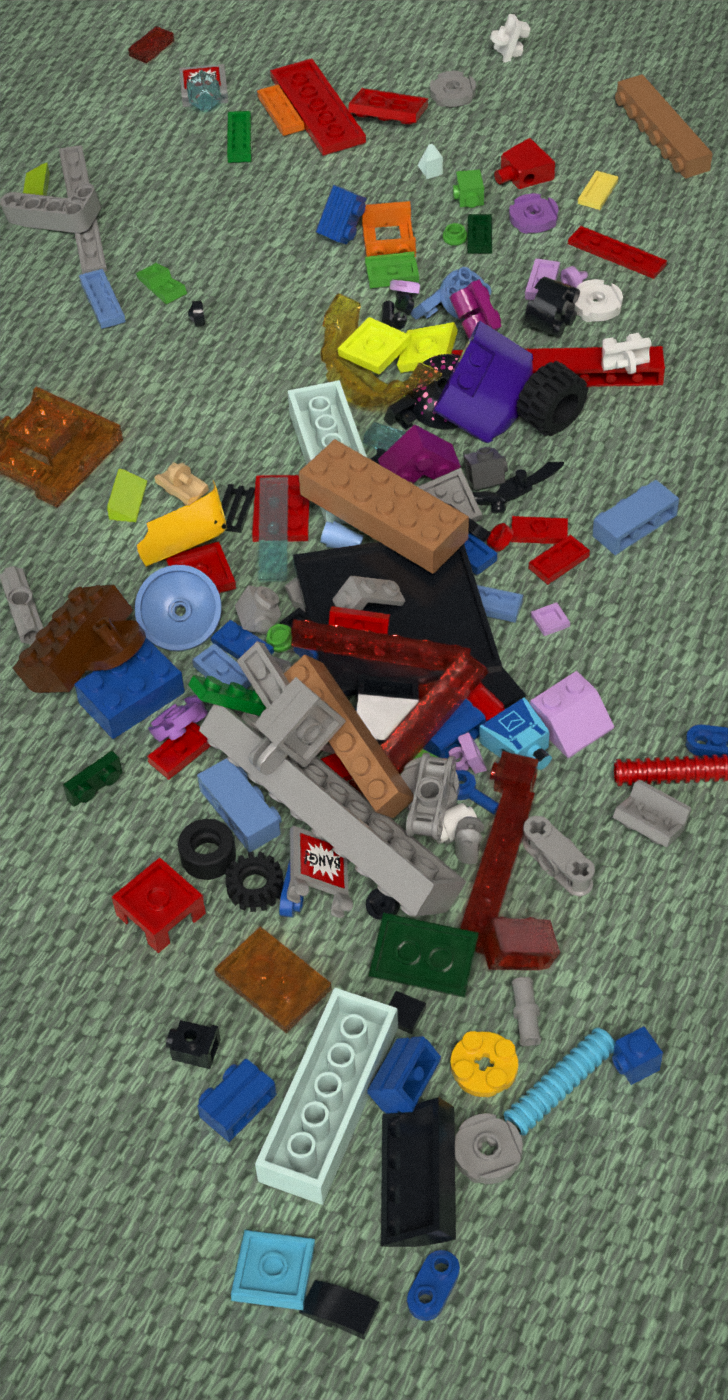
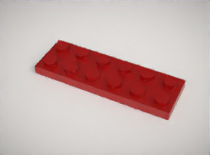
M312 58L270 70L272 81L275 85L279 84L304 122L305 130L322 155L366 143L365 133L351 113L348 112L347 107Z

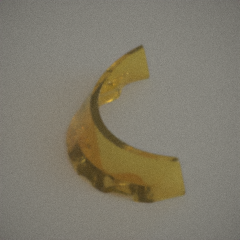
M336 294L324 315L322 326L326 329L324 344L321 348V360L326 363L328 382L340 380L348 402L361 407L383 406L426 387L443 375L441 371L433 367L418 363L412 375L406 381L393 380L386 384L379 380L370 370L340 357L337 348L358 328L361 304L343 294Z

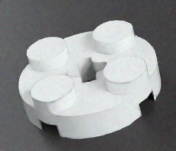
M593 279L584 281L577 286L580 290V296L575 303L574 311L584 321H606L620 314L623 294L615 284L612 283L609 286L604 284V280Z

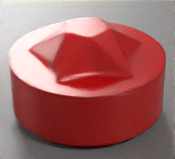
M505 523L496 525L490 531L491 534L487 539V545L496 552L503 550L512 540L513 529Z

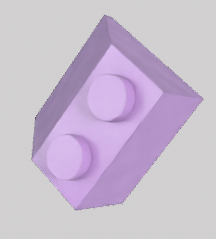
M577 671L530 700V705L549 730V740L567 758H570L614 729V725L597 690Z

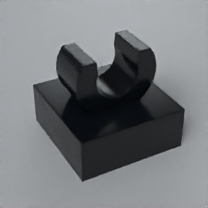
M410 394L388 407L383 420L390 426L398 422L402 428L407 430L413 426L412 422L417 419L412 412L416 402Z

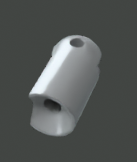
M467 816L462 818L458 822L455 831V855L459 861L465 864L478 863L480 845L483 839L481 832L484 830V825L476 817Z

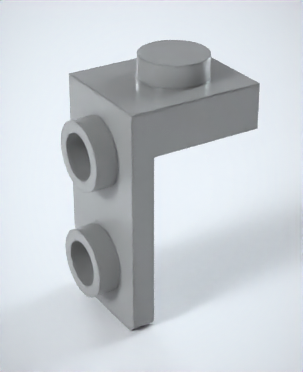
M350 576L332 599L336 607L362 610L368 602L402 606L405 602L399 586L394 581Z

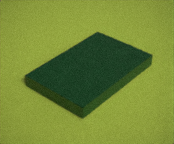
M383 913L368 976L465 998L479 933Z

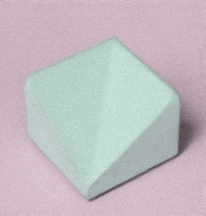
M433 144L428 145L418 164L426 179L443 174V157Z

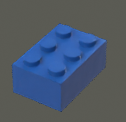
M147 638L141 648L123 664L109 670L93 671L74 684L79 704L112 739L118 737L185 693L182 673Z

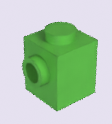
M480 169L456 171V185H453V198L459 201L460 207L473 208L484 205V185Z

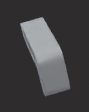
M90 183L76 186L69 198L10 192L0 199V205L9 223L30 228L82 233L88 230L101 210V204L95 188Z

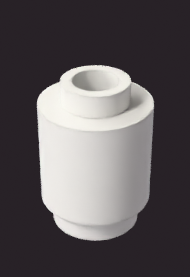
M460 803L445 811L442 835L439 841L436 840L438 844L443 842L449 844L455 841V831L458 822L462 818L467 816L477 818L472 807H466L463 803Z

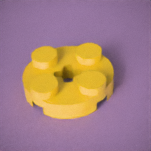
M470 1031L464 1034L462 1040L454 1047L451 1054L450 1067L455 1081L465 1092L477 1097H491L508 1089L514 1083L518 1073V1057L513 1042L501 1035L492 1032ZM486 1057L489 1058V1062L494 1064V1066L487 1067L485 1071L479 1070V1064L475 1062Z

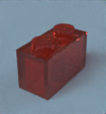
M496 917L490 920L479 936L489 970L549 969L560 954L551 920Z

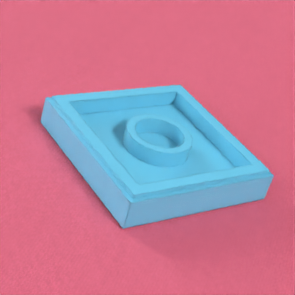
M244 1230L231 1291V1301L303 1310L315 1239Z

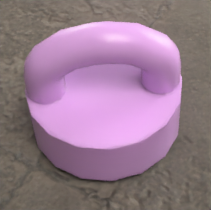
M570 266L561 271V282L577 288L580 283H583L582 280L588 277V273L578 271L574 266Z

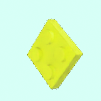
M368 317L337 349L340 357L380 375L411 343V338L407 333Z
M455 322L407 330L406 333L410 335L411 343L399 356L397 366L400 373L414 371L421 363L433 356L452 354L458 331Z

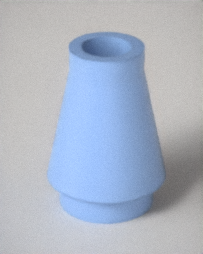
M327 521L320 542L326 544L328 548L362 544L364 535L358 534L336 521L333 523Z

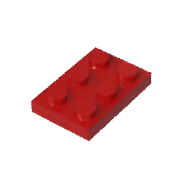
M361 88L349 102L348 112L355 113L358 117L374 116L382 121L393 119L399 120L403 124H413L418 121L428 108V98Z
M299 475L256 476L253 542L308 541L310 500L300 494Z

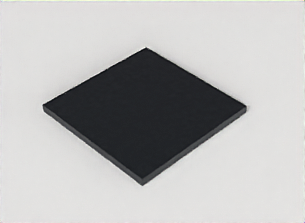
M380 542L293 555V565L314 642L317 660L325 665L345 696L355 695L358 674L418 680V685L457 679L463 675L476 676L502 670V663L464 544L434 574ZM350 576L391 580L399 586L400 592L405 599L402 606L368 602L362 609L363 611L390 614L386 646L327 638L331 606H335L332 599Z

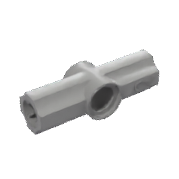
M8 567L0 574V581L21 643L31 645L36 639V634L43 626L23 568Z

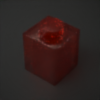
M503 751L499 763L494 762L491 769L490 780H494V791L530 800L538 776L539 760Z

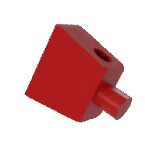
M528 138L501 155V169L494 172V177L499 185L511 181L518 189L554 180L555 161L531 138Z

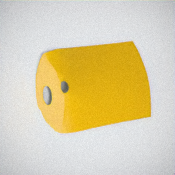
M214 480V489L206 496L196 500L189 506L181 507L147 523L148 532L145 538L137 544L139 556L146 567L216 538L227 529L223 508ZM225 523L226 528L222 529V525Z

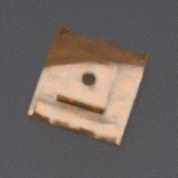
M36 386L33 389L30 404L16 418L11 419V417L6 415L0 421V473L34 489L36 498L58 507L123 441L121 426ZM25 446L48 457L49 465L20 450Z

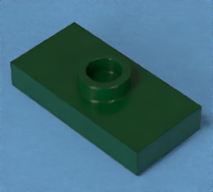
M468 214L467 254H492V214Z

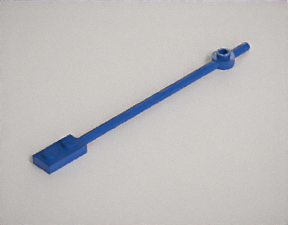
M229 620L211 637L213 644L215 643L219 648L236 659H239L257 641L264 643L271 655L274 653V647L243 629L232 620ZM386 745L407 759L414 751L412 747ZM456 770L458 780L465 782L459 784L460 792L457 800L469 798L494 815L501 808V804L476 789L475 777L470 772Z

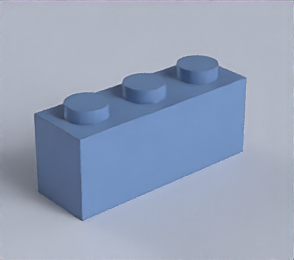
M655 480L647 486H642L628 498L620 500L606 512L598 514L593 522L592 536L610 552L617 555L677 516L679 498Z
M226 758L197 775L200 791L248 852H252L281 835L279 823L282 820L278 811L273 806L269 808L264 802L265 799L261 790L256 785L251 786L242 767L235 766Z

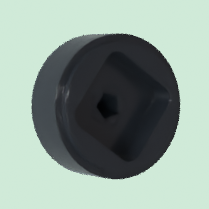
M201 300L192 301V305L188 310L189 319L195 323V327L204 326L205 324Z
M378 888L374 889L367 897V912L377 920H382L383 913L396 915L399 911L400 903L393 897L386 896L380 892Z

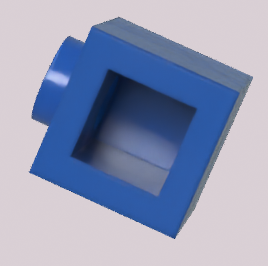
M645 1026L615 1041L612 1061L617 1071L621 1075L624 1074L632 1085L660 1070L663 1052Z

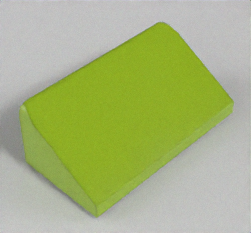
M43 163L26 173L23 193L47 196L50 177L48 163Z
M118 469L107 505L109 520L137 521L148 483L147 480L124 469Z

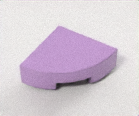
M394 279L390 281V290L419 293L420 284L417 282Z

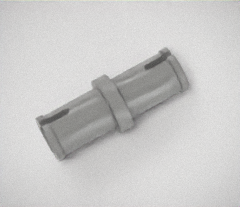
M519 977L512 981L516 1006L513 1008V1016L518 1021L519 1042L522 1046L539 1045L541 1037L537 1017L540 1015V1009L535 1004L533 980L530 977Z

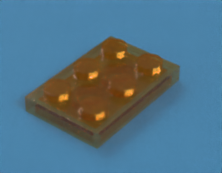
M261 926L215 968V974L219 979L285 1033H288L332 990L331 982Z

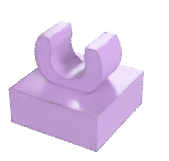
M470 733L459 736L458 739L461 747H455L449 751V755L455 756L456 760L462 758L461 761L456 762V770L467 771L471 767L475 774L487 771L480 750Z

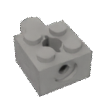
M295 677L290 684L283 688L277 699L269 708L262 712L260 718L255 722L254 726L265 737L249 754V761L264 775L272 774L288 755L305 768L342 727L346 720Z

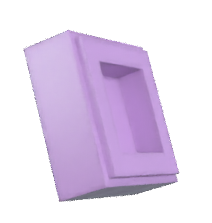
M557 602L531 612L532 619L544 636L570 627V621Z

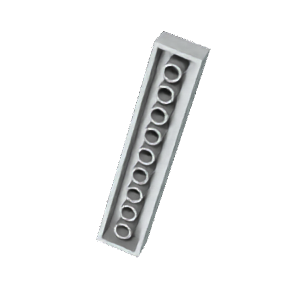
M213 704L199 729L208 738L207 742L212 747L222 750L228 755L227 759L235 766L242 767L249 773L248 777L250 780L263 785L269 791V796L272 799L285 804L290 809V814L293 817L306 822L312 828L311 831L315 836L328 841L333 846L336 854L349 859L356 865L355 869L358 873L371 878L377 883V888L386 896L393 897L401 904L400 908L406 914L413 917L445 913L451 908L467 881L414 837H408L406 830L394 820L375 812L364 795L317 756L304 768L288 755L272 774H262L249 761V754L265 737L254 726L260 716Z

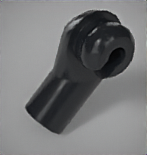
M392 301L383 302L382 322L398 330L404 328L407 322L406 315L404 314L401 317V312L394 314V303Z
M490 491L472 492L478 505L492 506V513H504L506 511L505 504L507 501L504 496Z

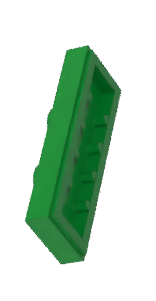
M251 111L228 112V163L252 162Z

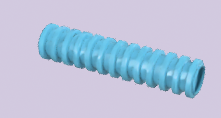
M594 1028L592 1033L584 1038V1041H580L577 1044V1048L571 1049L570 1054L563 1057V1061L557 1062L555 1068H551L548 1071V1075L545 1074L541 1077V1082L537 1081L533 1088L528 1089L526 1095H522L519 1098V1103H513L511 1109L504 1111L506 1123L507 1120L513 1122L521 1130L519 1132L520 1135L525 1136L529 1131L528 1128H534L536 1121H541L544 1115L551 1112V1108H555L558 1105V1101L564 1100L566 1094H570L573 1091V1087L580 1085V1080H585L588 1074L595 1070V1067L602 1064V1060H606L609 1057V1053H614L615 1041L612 1036L604 1029Z

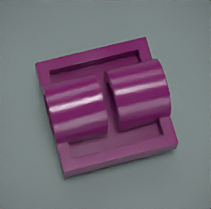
M480 279L471 282L466 288L455 292L449 297L458 318H465L461 324L468 339L479 321H482L496 331L502 327L500 315L493 308L488 289L482 285Z

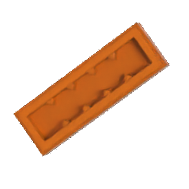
M279 84L257 90L260 102L282 136L305 130L304 122Z

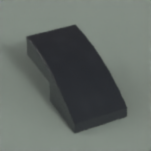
M315 1280L305 1299L304 1309L300 1310L299 1313L329 1328L335 1326L364 1340L380 1309V1302L347 1288Z

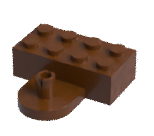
M114 584L77 587L69 593V599L65 604L52 614V620L48 625L36 634V639L31 646L19 655V660L12 669L31 691L35 693L70 692L85 671L115 668L129 660L141 648L145 641L146 633L137 621L126 620L133 609Z

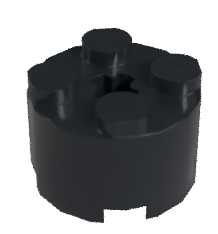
M544 276L534 287L538 289L534 301L529 300L527 303L525 321L530 323L529 326L561 337L565 326H572L575 321L577 312L574 311V306L580 296V290Z

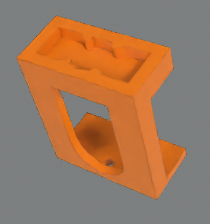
M410 201L366 205L362 215L366 257L413 251L416 257V238L413 236ZM399 226L401 238L376 240L375 228Z

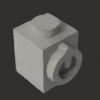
M247 586L235 604L243 629L267 635L268 630L275 625L281 616V612L278 607L279 597L273 590L264 586Z

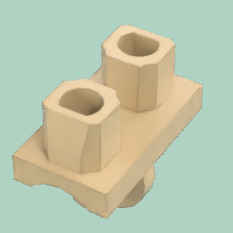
M174 462L164 473L154 477L155 483L164 488L171 496L174 495L183 501L185 506L191 505L209 491L208 485L191 474L190 467L184 463L176 464Z

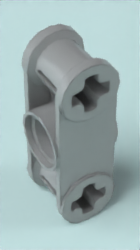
M423 753L412 806L407 816L406 835L408 837H413L414 834L431 836L433 840H440L450 788L456 772L455 756H449L447 759L432 757L429 753ZM432 793L438 794L435 798L432 799L425 798L427 795Z
M542 816L528 818L523 826L525 834L523 847L539 863L544 871L548 870L546 873L556 879L569 893L575 896L589 894L593 888L592 878L595 873L592 861L584 856L574 843L558 831L548 819Z

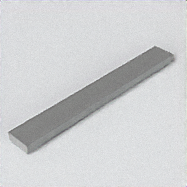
M82 145L59 149L68 198L76 186L89 183ZM95 218L88 230L82 233H75L82 274L99 269L107 271L97 218Z

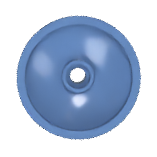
M171 565L155 571L143 582L135 600L136 621L145 631L146 638L156 646L169 651H186L200 646L212 636L221 618L222 603L217 587L205 573L191 566ZM179 607L186 608V613L183 616L176 614Z

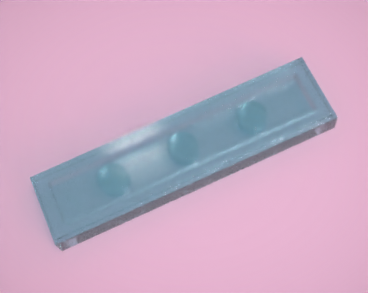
M288 477L260 478L259 582L287 581Z

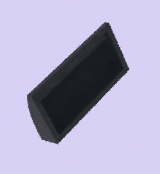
M440 1097L417 1103L413 1112L401 1113L398 1111V1113L382 1114L381 1247H419L456 1240L454 1107Z

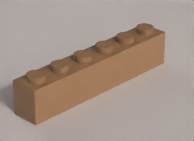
M643 74L618 81L615 94L616 103L618 106H623L628 117L636 121L639 130L649 136L651 144L653 146L656 145L661 150L662 157L664 159L668 158L675 172H680L686 179L710 171L712 152Z
M303 655L284 673L289 683L297 677L346 720L328 742L375 812L394 818L413 801V793L325 665L312 657Z

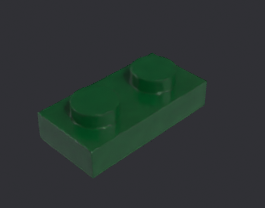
M111 750L65 782L63 787L67 801L73 807L81 802H89L99 789L105 785L110 786L116 783L123 773L120 758Z

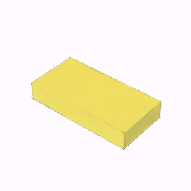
M596 171L578 198V204L601 210L616 186L618 176Z

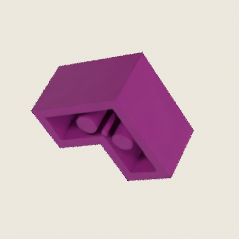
M415 424L378 459L382 467L413 484L423 475L434 480L461 467L451 443Z

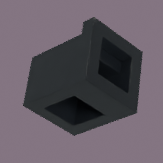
M180 1020L178 1028H171L167 1037L166 1047L170 1048L172 1060L211 1069L221 1041L219 1028L216 1025L207 1027Z

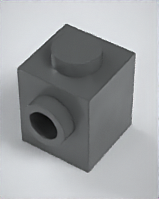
M484 447L478 449L477 452L463 455L466 478L474 490L506 483L507 461L495 448Z

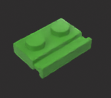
M414 251L365 257L369 288L390 286L392 279L419 283V272Z

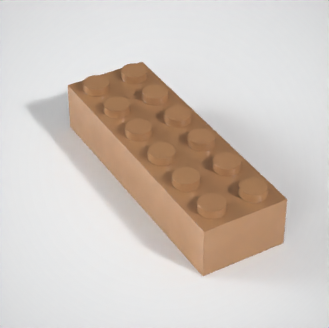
M336 439L299 471L300 494L432 574L468 540L469 516Z

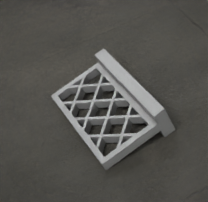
M257 641L237 660V663L266 708H269L281 694L283 688L290 684L284 673L292 664L289 661L272 656L264 643ZM329 742L321 749V751L336 753Z

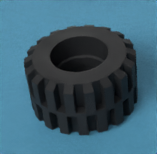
M559 361L549 362L533 373L523 386L517 401V412L522 419L541 434L553 436L571 425L582 411L587 400V383Z

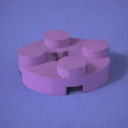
M525 194L517 197L514 200V205H510L509 220L522 233H540L556 226L558 205L549 197L547 201L541 198V194Z
M197 695L185 698L186 705L177 706L174 704L158 715L151 722L153 727H148L152 736L159 742L168 737L172 741L186 732L184 727L189 723H195L203 719L208 712L205 709L204 703Z

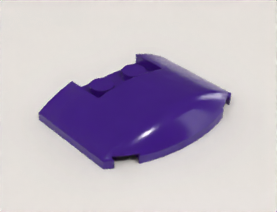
M479 321L433 411L485 443L493 441L492 438L504 433L519 416L517 401L523 386L533 374V354L482 321Z

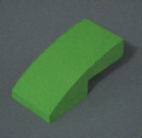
M158 263L136 273L137 278L165 304H169L187 294L185 285L174 280L169 269Z

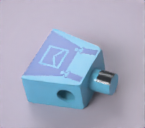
M525 698L520 699L480 725L479 742L515 769L530 761L538 770H542L551 762L552 757L545 751L549 747V730Z

